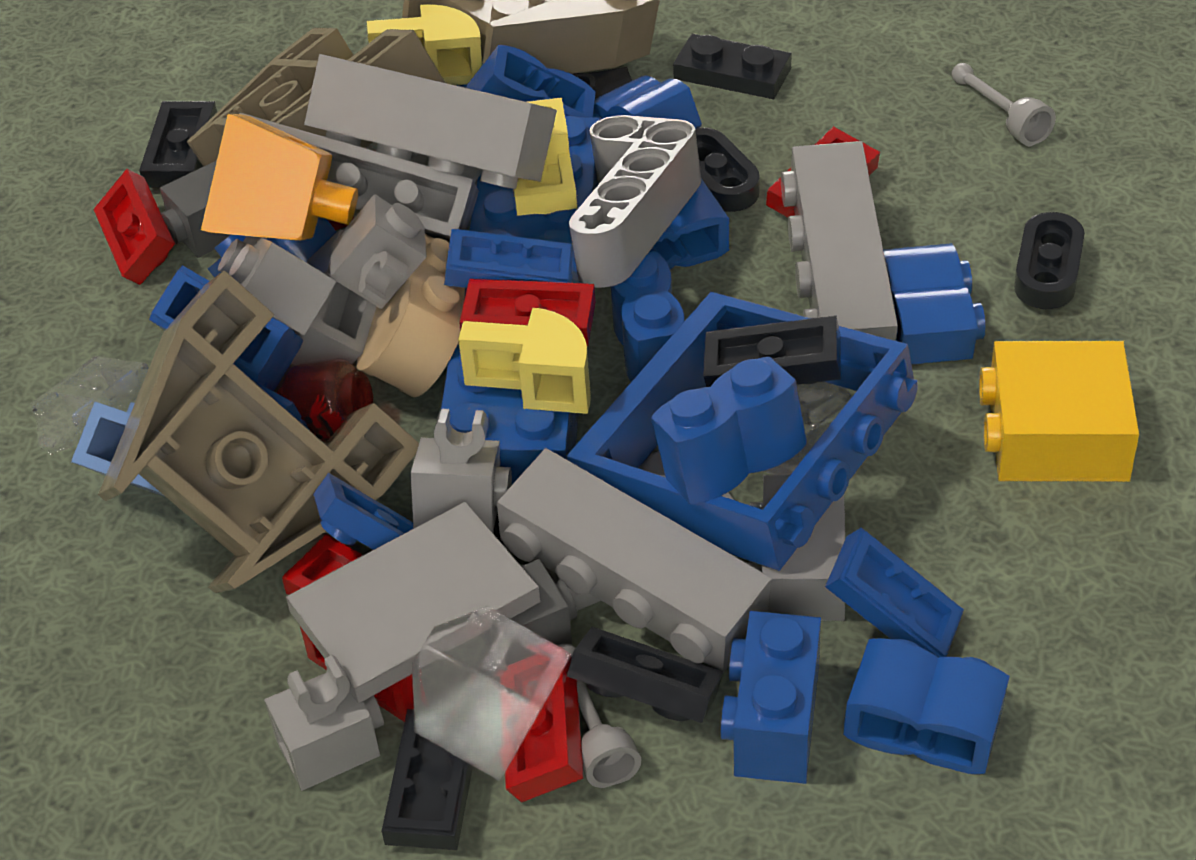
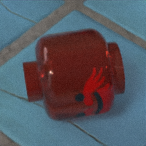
M342 358L303 362L291 367L284 378L282 387L277 391V394L295 404L301 414V419L305 421L310 432L322 442L330 439L350 413L373 403V392L368 377L363 372L358 371L350 361Z

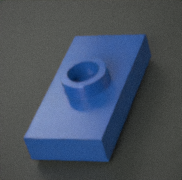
M452 229L444 285L467 288L469 279L571 283L574 256L573 245Z
M862 527L846 537L825 586L890 639L909 640L937 657H947L964 611L963 608Z

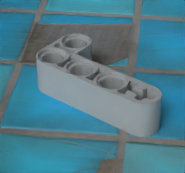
M617 115L601 119L591 126L589 131L598 186L572 215L569 221L577 275L581 283L594 284L595 288L615 286L628 279L699 188L702 179L696 131L694 125L690 122L679 119Z

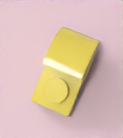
M420 5L421 17L367 21L369 43L387 29L414 30L447 84H468L482 66L479 27L469 15L455 8L442 5Z
M562 98L528 101L529 103L556 109L557 113L541 182L518 178L517 187L513 189L517 216L551 214L556 211L577 209L576 188Z
M532 308L528 326L463 321L458 341L465 385L520 389L522 391L523 409L588 414L591 392L587 345L582 332L572 321L556 312L541 308Z

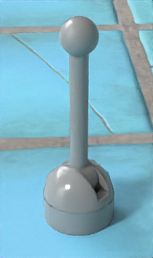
M959 63L953 68L952 78L956 83L970 85L1008 112L1006 128L1019 142L1030 147L1044 141L1050 135L1055 125L1056 115L1054 110L1041 100L1024 97L1013 103L973 75V69L969 64Z
M568 643L559 644L554 648L562 647L571 657L576 649ZM577 680L578 704L589 728V731L584 734L581 740L583 771L587 781L594 787L606 788L630 780L641 766V756L632 737L621 727H611L608 724H602L584 682Z

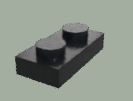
M692 33L673 63L674 79L774 100L791 70L792 53L770 49L763 45H749L720 39L713 35Z
M162 101L139 169L140 175L145 178L149 188H160L204 167L187 141L217 113L215 101Z
M837 315L706 332L703 372L706 387H711L720 376L738 363L763 357H771L796 380V385L840 380L841 334Z
M591 627L573 652L567 677L585 682L586 686L596 694L611 698L625 696L651 705L657 714L675 721L691 719L702 723L716 698L723 671L700 663H694L680 656Z

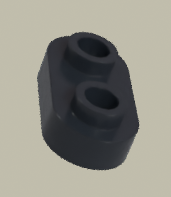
M711 128L696 129L701 179L725 212H736L751 207L759 198L760 175L757 167L720 131Z
M1045 212L1033 216L1025 224L1016 267L1014 290L1017 297L1031 307L1056 309L1068 304L1074 297L1085 232L1081 223L1072 216L1059 212Z

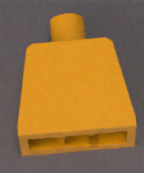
M228 114L201 230L210 233L287 240L310 239L315 233L318 217L349 225L355 213L358 189L327 181L332 162V154L253 117L243 114Z

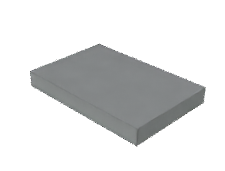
M463 502L286 596L290 613L324 659L331 655L338 659L350 682L349 692L359 704L540 603L539 586L468 504Z

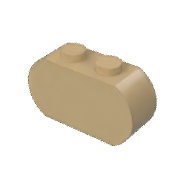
M426 233L427 257L382 309L376 306L362 355L357 358L356 366L358 370L379 378L411 397H418L424 394L439 378L450 361L459 342V321L464 304L465 288L444 285L450 243L440 238H433Z

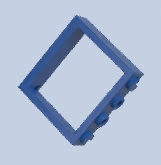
M710 292L568 453L567 459L729 554L780 571L796 549L808 542L815 524L832 502L839 500L844 495L849 480L865 459L877 452L882 443L883 436L901 412H906L913 404L918 386L917 380H914L908 344L839 326L841 334V379L824 382L855 390L856 393L765 508L762 510L723 496L702 503L689 504L667 481L666 477L639 469V466L658 445L651 419L652 415L679 393L706 387L703 377L706 332L811 319Z

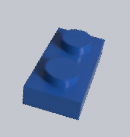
M330 473L326 475L313 494L320 519L322 520L320 522L321 526L332 537L346 545L353 546L356 541H359L375 550L414 529L413 522Z

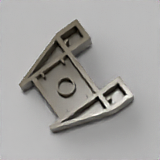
M404 0L402 18L421 17L420 5H442L455 8L469 15L477 23L480 31L483 64L498 45H506L530 54L547 69H558L574 74L616 68L649 55L660 0Z
M313 28L270 61L202 126L187 143L203 166L217 161L227 115L239 113L325 137L327 130L304 125L319 54L443 83L445 81L414 30L387 29L353 55L337 28ZM362 139L360 147L366 148L374 142Z
M225 270L209 281L163 332L98 493L105 501L122 494L139 474L227 548L234 556L208 586L215 593L236 589L326 532L320 524L322 520L320 519L313 494L328 473L376 500L384 495L416 455L419 446L418 441L375 403L350 413L326 444H324L238 369L233 363L275 314Z

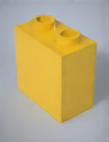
M994 341L991 367L980 368L979 397L981 405H991V413H985L984 448L985 452L996 453L998 481L1130 482L1139 430L1124 341Z

